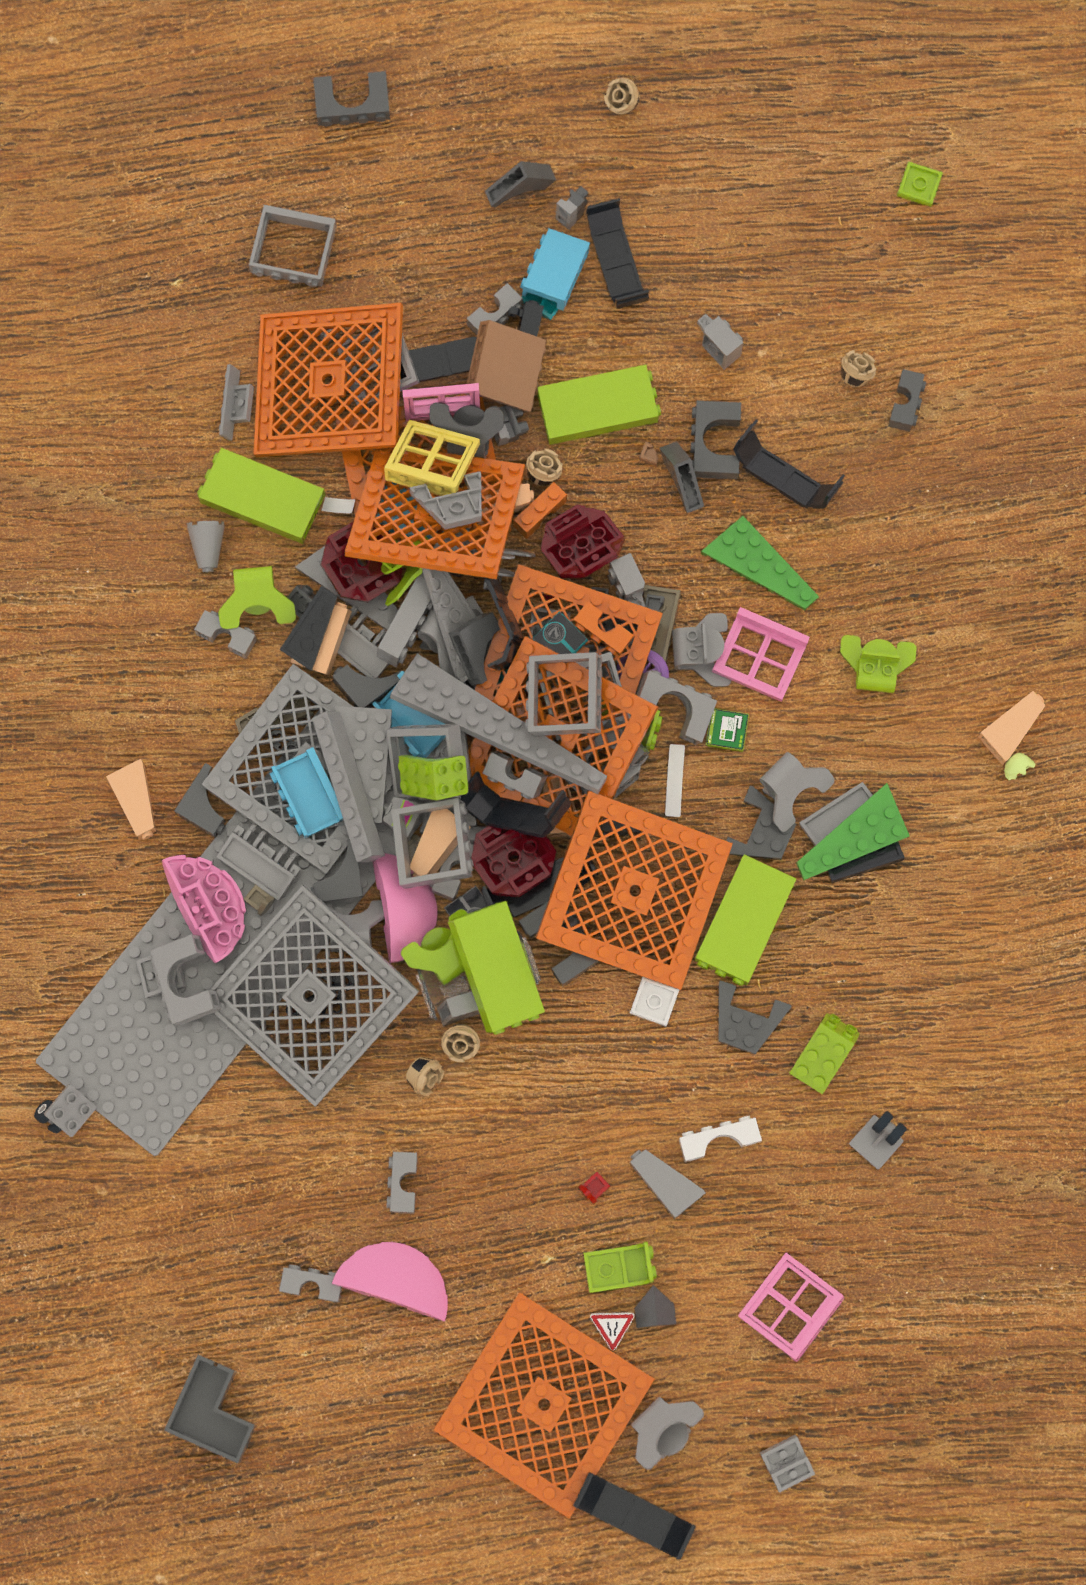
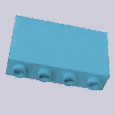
M549 228L546 235L543 234L541 237V247L536 249L533 257L535 259L534 263L529 264L528 276L523 278L520 288L523 289L522 296L526 297L529 292L557 302V309L564 311L589 254L590 242Z
M401 671L397 675L399 679H401L405 671ZM395 686L380 702L374 701L372 703L377 709H392L391 728L405 725L445 724L391 699L390 694ZM446 735L404 736V744L409 746L408 750L413 756L426 758L442 742Z
M313 747L295 758L271 767L272 772L269 774L274 784L277 782L279 784L280 790H278L282 801L286 800L289 805L286 809L290 818L294 817L297 822L294 826L299 836L303 834L304 838H307L343 821L335 791Z

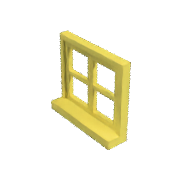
M409 420L384 467L385 480L407 487L426 484L430 493L439 496L459 492L458 487L480 445V439ZM414 433L437 439L431 451L409 446ZM444 441L466 447L460 460L438 454ZM405 451L428 456L422 469L399 463ZM435 459L457 465L451 478L429 472Z

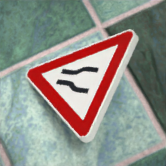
M592 1313L590 1318L609 1348L614 1351L631 1324L634 1313Z

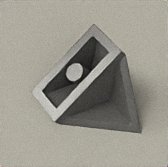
M654 1285L635 1307L636 1328L676 1324L674 1303Z

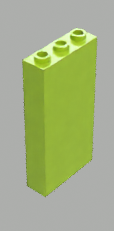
M641 365L537 387V395L549 445L658 423L661 410L659 404L656 405L655 403L657 393L655 387L652 388L651 381H653L651 370H647V365Z
M221 448L219 453L216 452L213 458L214 464L211 469L207 470L205 475L206 481L203 486H200L197 493L200 503L303 544L323 502L325 490Z
M743 855L694 961L698 962L697 965L706 970L708 968L715 970V974L725 978L728 976L737 985H748L796 878L747 855Z
M498 902L447 921L486 1033L500 1034L505 1031V1027L511 1026V1028L522 1025L523 1020L528 1019L532 1021L540 1018L539 1014L544 1013L545 1010L507 902Z

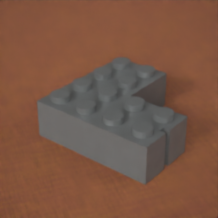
M197 1355L164 1431L231 1461L240 1463L257 1425L220 1409L237 1371L222 1364H218L216 1367L217 1362Z

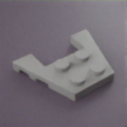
M481 472L464 475V482L468 490L432 498L426 484L410 487V495L445 530L481 521Z

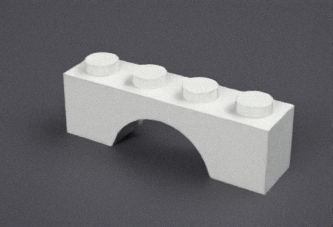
M750 1116L739 1118V1122L733 1124L731 1121L720 1123V1127L714 1129L712 1126L701 1128V1132L695 1134L693 1131L685 1132L679 1138L684 1162L704 1158L707 1145L718 1137L732 1138L741 1147L757 1144L762 1141L756 1118L751 1119Z

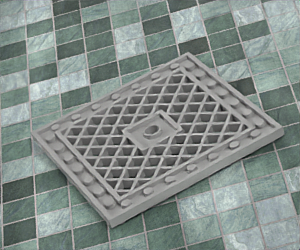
M292 664L201 785L327 875L348 847L347 839H349L344 820L325 829L326 839L315 840V834L312 835V840L308 837L304 838L303 834L299 836L296 828L287 823L288 821H294L295 818H284L283 809L289 807V805H282L281 797L278 793V790H280L278 782L276 783L277 792L266 793L265 784L274 782L272 779L264 780L263 771L271 770L272 766L262 767L261 758L272 757L273 766H277L275 756L285 755L286 761H288V754L297 753L294 756L295 758L313 747L328 777L329 772L324 756L318 751V749H321V746H314L313 737H316L317 733H312L311 724H313L312 719L310 720L309 711L319 709L321 714L323 710L336 712L335 706H354ZM304 698L305 707L295 708L293 700ZM307 699H309L316 705L308 707ZM291 700L292 709L284 710ZM306 711L307 720L297 722L296 713ZM293 713L294 722L283 724L282 715ZM279 716L280 724L272 725ZM308 724L309 733L299 735L298 726ZM295 726L296 735L285 737L284 728ZM281 728L282 737L272 739L271 730ZM268 731L269 739L261 740ZM310 737L311 745L305 742L301 747L300 739ZM297 739L298 748L287 750L286 741ZM283 742L285 750L274 752L273 743ZM270 744L271 752L260 754L259 745ZM405 744L406 755L413 756L408 750L409 746ZM257 746L258 754L250 755L253 749ZM390 756L388 758L385 796L393 786ZM259 759L260 768L249 769L248 760ZM245 761L246 770L237 771ZM261 772L262 781L251 782L250 773ZM247 774L248 783L237 784L236 775ZM232 777H234L235 785L230 782ZM263 785L264 794L253 795L252 786ZM249 787L250 795L240 788ZM278 796L279 805L269 807L267 798ZM265 798L266 807L255 799ZM280 809L281 818L271 810ZM336 828L332 835L329 837L328 829Z
M305 885L300 887L210 989L216 991L221 1010L214 1012V1014L315 1107L420 992ZM304 914H306L309 918H301V917H302ZM310 921L311 932H301V922ZM296 924L297 932H289L290 929ZM315 924L323 931H315ZM302 935H311V945L302 946ZM315 935H324L325 945H316ZM288 936H297L298 946H289ZM284 937V947H275ZM329 937L337 944L329 945ZM325 948L326 959H317L316 949ZM330 948H339V958L330 959ZM302 949H312V959L303 960ZM275 950H284L285 960L276 961ZM289 950H298V960H289ZM343 950H345L352 958H344ZM271 952V961H263ZM353 961L354 972H345L344 962ZM326 962L327 973H317V963ZM330 962H340V972H331ZM299 963V974H290V964ZM303 963H312L313 971L307 968L304 972ZM358 963H359L366 971H358ZM271 964L272 975H263L262 965ZM276 964H285L286 974H277ZM258 967V975H250ZM345 975H354L355 985L345 986ZM359 975H368V985H359ZM319 976H327V984ZM331 976H341V986H332ZM372 976H373L380 984L373 985ZM299 977L297 981L291 986L290 978ZM272 978L273 988L264 989L263 979ZM277 978H286V988H277ZM250 979H259V989H250ZM245 981L246 989H245V990H237V989L241 986V984ZM373 988H382L383 998H373ZM346 989H355V999L346 1000ZM359 989H369V999H360ZM309 990L314 993L313 1001L306 1000V991ZM334 990H341L342 1000H333L338 995ZM264 992H273L274 1002L265 1003ZM278 992H286L282 996L286 1002H278ZM237 993H246V1003L238 1004ZM251 993H260V1003H251ZM369 1002L370 1013H361L360 1003ZM374 1002H383L374 1012ZM342 1003L343 1014H333V1004ZM346 1003H356V1013H347ZM287 1005L288 1016H279L278 1006ZM260 1006L261 1017H252L251 1007ZM265 1006H274V1016H265ZM329 1006V1014H320ZM239 1007H247V1014ZM292 1007H293L300 1015H292ZM370 1016L361 1026V1017ZM343 1017V1027L334 1028V1018ZM347 1017H357V1027H348ZM320 1018H329L330 1028H320ZM288 1019L289 1029L280 1030L279 1020ZM293 1019H302V1029H293ZM316 1019V1028L307 1029L306 1020L311 1024ZM254 1020H261V1027ZM266 1020H275V1030H266ZM334 1031H344V1041H335ZM348 1031H357L348 1040ZM307 1032H316L317 1042H308ZM321 1032H330L331 1042H321ZM280 1033H289L290 1043H281ZM294 1033H303V1043H294ZM268 1034H276V1041ZM331 1045V1055L322 1056V1046ZM335 1045H344L336 1054ZM303 1046L304 1056L295 1057L294 1047ZM308 1046H317L318 1056H308ZM282 1047H290V1054ZM331 1059L323 1068L322 1060ZM296 1060H304L305 1068ZM309 1060H318V1070H309Z

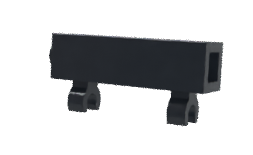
M529 300L523 304L522 309L511 306L508 316L520 318L517 330L537 337L544 306L539 305L537 301Z

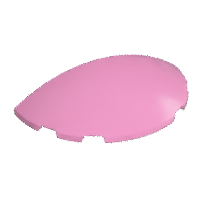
M384 853L385 856L372 862L377 890H380L385 918V925L383 927L389 963H395L404 960L401 956L402 948L411 942H417L421 947L425 934L434 929L437 921V903L430 885L407 889L399 885L397 858L395 855Z
M186 855L163 859L162 864L168 884L185 922L193 935L200 936L203 949L214 963L221 961L234 950L245 928L244 914L246 908L239 887L225 870L215 867L212 864L213 862L201 857L190 858L186 857Z
M382 1242L361 1248L340 1266L331 1283L366 1296H373L443 1322L446 1319L448 1298L440 1272L427 1256L408 1245Z

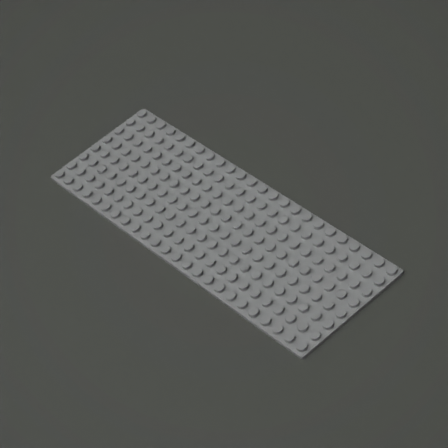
M320 710L314 715V717L320 714ZM308 724L300 734L309 733ZM311 724L312 733H314L316 730L314 724ZM310 737L300 739L301 747L305 742L311 745ZM313 737L314 746L320 745L318 737ZM296 753L288 754V756H294ZM281 756L276 765L286 762V759ZM272 770L268 772V774L264 777V780L272 779L269 774L272 772ZM274 783L265 784L266 793H271ZM258 785L253 791V795L264 794L263 785ZM394 786L385 796L384 802L389 805L393 797H395ZM273 797L267 798L269 807L279 805V801ZM418 797L410 800L422 804L427 803V800H419ZM265 798L255 799L266 807ZM286 800L282 801V805L288 804ZM284 808V818L290 817L287 809ZM280 809L271 810L281 818ZM236 812L226 824L223 833L217 835L200 857L213 862L212 864L220 870H225L236 882L244 899L255 884L216 857L238 825L246 829L241 836L243 838L253 824L242 814ZM422 814V817H421V819H420V821H419V823H418V825H417L415 831L418 829V827H419V826L421 825V823L423 822V818H424L423 814ZM296 820L288 821L287 823L295 828ZM375 824L384 853L396 856L394 831L384 824ZM257 826L249 841L254 843L259 833L263 830ZM336 828L328 829L329 837L332 835ZM325 829L315 833V840L326 839ZM268 833L262 841L277 851L272 859H275L284 846ZM288 848L280 863L285 865L290 855L294 852ZM347 848L327 875L298 855L293 864L299 866L301 870L281 900L275 899L272 906L262 916L257 914L258 911L245 902L244 932L241 939L235 945L234 950L228 956L214 963L204 951V955L181 965L186 983L185 988L178 990L181 995L187 998L210 990L302 885H305L311 891L314 883L323 881L337 872L345 860ZM359 862L363 897L376 881L373 862ZM172 892L36 1059V1063L64 1086L71 1084L97 1107V1112L153 1156L159 1155L247 1044L214 1013L183 1025H172L167 1017L168 1009L163 1002L162 994L145 998L136 960L151 956L150 950L192 934L177 906ZM363 897L326 902L332 903V908L336 912L349 915ZM304 914L301 918L309 917L306 914ZM310 921L301 922V932H311ZM295 924L289 932H297V925ZM315 924V931H323ZM302 935V946L311 945V935ZM315 935L316 945H325L324 935ZM288 936L289 946H298L297 936ZM284 937L275 947H284ZM302 949L303 960L312 959V949ZM316 949V956L321 949ZM275 950L276 961L285 960L284 950ZM289 950V960H298V950ZM271 952L263 961H271ZM299 963L290 964V974H299ZM303 963L304 971L310 963ZM276 964L277 974H286L285 964ZM262 965L263 975H272V965ZM258 967L250 975H258ZM299 977L290 978L291 986L296 982V979ZM272 978L263 979L264 989L273 988ZM277 978V988H286V978ZM250 979V989H259V979ZM245 981L241 984V986H240L237 990H245V989H246ZM264 992L265 1003L274 1002L273 992ZM278 992V1002L283 999L282 996L286 992ZM237 993L238 1004L246 1003V993ZM251 993V1003H260V993ZM260 1006L251 1007L252 1017H261ZM265 1006V1016L271 1014L274 1006ZM239 1007L247 1014V1007ZM254 1020L258 1026H261V1020Z

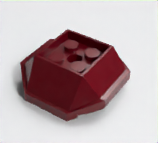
M577 504L546 523L541 552L560 578L579 580L617 559L625 538L605 511L586 508V506Z
M353 521L327 537L320 566L340 597L368 603L400 583L403 566L389 574H384L381 571L382 562L366 560V566H360L357 561L358 558L345 557V549L354 523ZM379 535V536H377V537H375V538H376L377 540H379V539L383 538V536H382V535Z
M487 826L475 835L471 859L474 864L473 868L492 895L520 897L551 877L557 851L547 837L539 838L514 830ZM512 856L519 857V859L516 862H511L509 860V858Z

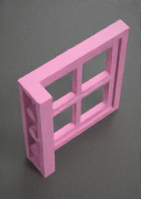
M479 384L403 390L406 422L409 420L430 419V406L432 403L447 404L452 417L463 406L473 405L480 408ZM470 393V396L467 395L445 398V395ZM438 396V398L413 401V398Z
M740 607L724 643V651L721 657L716 660L712 672L782 702L810 637ZM742 627L765 636L758 654L735 644ZM771 639L794 649L787 666L764 657ZM732 649L755 658L748 675L725 666ZM762 661L785 671L777 688L754 678Z
M785 1253L738 1317L797 1363L843 1302L844 1296L789 1254ZM788 1267L806 1280L791 1301L773 1289ZM809 1283L827 1296L812 1317L794 1305ZM768 1294L786 1307L771 1328L753 1316ZM789 1310L807 1323L792 1344L774 1332Z

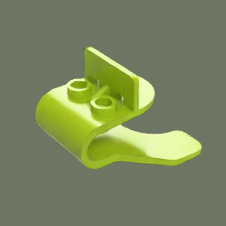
M419 540L413 542L415 546L421 543ZM382 562L381 571L384 574H389L402 566L403 568L407 567L400 583L389 593L385 605L389 606L397 601L413 580L422 574L423 568Z
M272 566L233 570L235 591L219 609V621L222 628H237L243 611L253 615H261L271 609L279 624L295 621V605L275 588Z
M845 635L841 639L840 654L856 672V689L894 693L897 675L915 662L917 648L914 643L901 641L897 644L896 649L893 644L886 640L875 639L868 642L862 649L861 639L858 636Z
M459 909L449 916L448 921L468 913L464 909ZM437 927L431 929L423 937L421 947L417 942H411L401 950V956L409 967L433 971L443 986L465 972L451 930L448 928Z

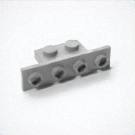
M227 364V371L225 373L226 380L223 391V406L221 408V423L219 426V435L228 441L233 439L234 423L250 422L254 386L251 384L239 385L240 370L231 364Z

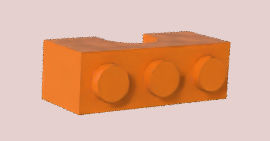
M553 482L514 519V527L528 539L540 527L541 522L551 512L554 514L567 502V494Z
M587 601L574 618L575 627L582 633L588 632L591 635L590 638L597 644L601 642L607 646L606 650L611 652L612 655L615 656L617 654L620 656L634 635L619 624L611 632L602 631L598 627V621L602 617L603 612Z

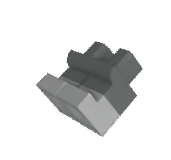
M582 186L576 191L571 189L569 199L566 202L562 198L557 202L555 219L568 230L583 216L584 207L588 204L586 199L589 194L588 191Z
M507 405L489 407L500 409L504 413V427L494 436L497 446L517 441L520 435L528 433L529 427L527 422L518 423L516 419L523 416L522 410Z

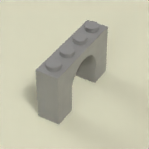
M651 670L643 673L636 695L657 705L658 700L664 694L677 696L686 708V719L679 738L694 745L702 743L717 700L712 699L710 694L696 692L692 686L678 684V681L674 678H665L658 671Z
M191 934L150 950L152 955L151 962L157 972L156 979L163 992L162 999L168 1009L167 1017L172 1025H183L221 1010L216 991L206 990L186 998L181 995L176 987L175 978L179 967L183 963L205 954L200 936Z

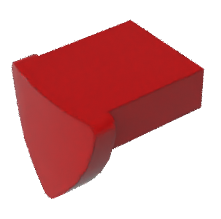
M598 1172L591 1176L583 1185L580 1184L578 1186L581 1193L593 1204L610 1187Z

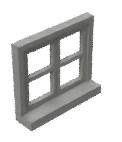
M375 327L369 335L374 338L380 330ZM403 333L401 362L407 377L400 380V392L420 383ZM360 334L353 336V338L356 339ZM366 337L360 343V345L366 342H370L371 340L368 337ZM349 338L342 346L347 349L353 341ZM374 345V346L371 348L373 354L377 351V350H376V347H375V345ZM341 348L337 350L339 356L344 352ZM347 356L344 360L349 363L352 359ZM374 362L367 370L369 372L373 371L378 365ZM355 365L350 372L354 375L360 368L357 369ZM347 373V380H349L351 376ZM355 382L350 387L351 391L354 392L360 385ZM365 389L357 396L361 401L367 396ZM372 398L366 406L369 408V406L374 405L377 401ZM364 407L360 410L363 414L368 412Z

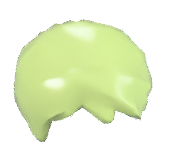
M1016 753L1008 759L1005 765V777L1011 780L1016 779L1019 773L1026 775V769L1029 767L1034 768L1036 763L1027 755Z

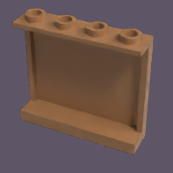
M491 320L481 321L467 384L478 383L480 397L522 410L523 413L531 412L534 405V394L538 387V375L542 369V357L546 350V340Z

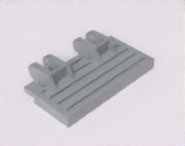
M353 606L350 609L352 612L338 654L367 677L379 678L389 665L387 662L376 657L378 644L382 641L387 631L385 629L381 630L371 642L375 633L363 624L367 618L365 613L358 617L353 626L349 623L359 609L357 606Z
M861 782L799 822V825L813 845L816 846L865 803L872 794L865 784Z
M253 823L243 838L241 836L246 829L238 825L216 857L278 901L281 900L301 870L299 866L293 864L298 854L296 852L292 853L286 864L283 865L280 861L288 851L286 845L281 848L275 859H272L277 851L262 842L267 832L265 830L261 831L254 843H252L249 839L256 831L257 825Z

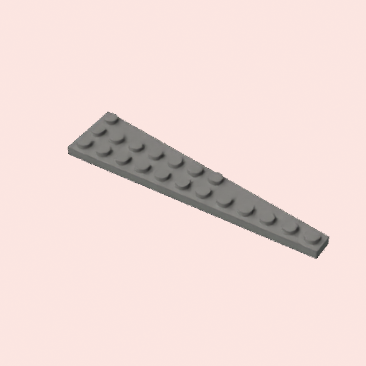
M418 653L390 694V698L445 724H459L460 731L596 794L600 792L606 782L607 775L548 737L531 735L526 730L525 722Z

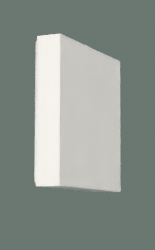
M642 977L630 1014L666 1027L679 989Z

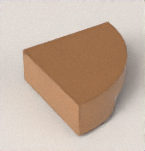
M645 442L639 460L657 466V453L650 443Z

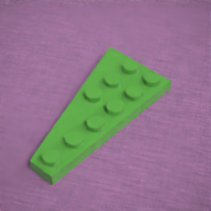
M744 516L739 518L701 551V554L706 557H711L717 563L723 564L744 578L767 588L773 594H778L804 611L819 598L812 588Z
M886 783L796 862L803 881L910 836L888 784Z

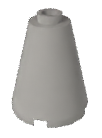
M198 521L197 525L193 526L192 522L187 523V530L198 569H202V572H214V568L218 567L225 528L224 522Z

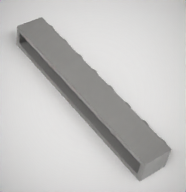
M325 711L313 717L312 721L356 861L370 863L385 856L341 714L335 711Z

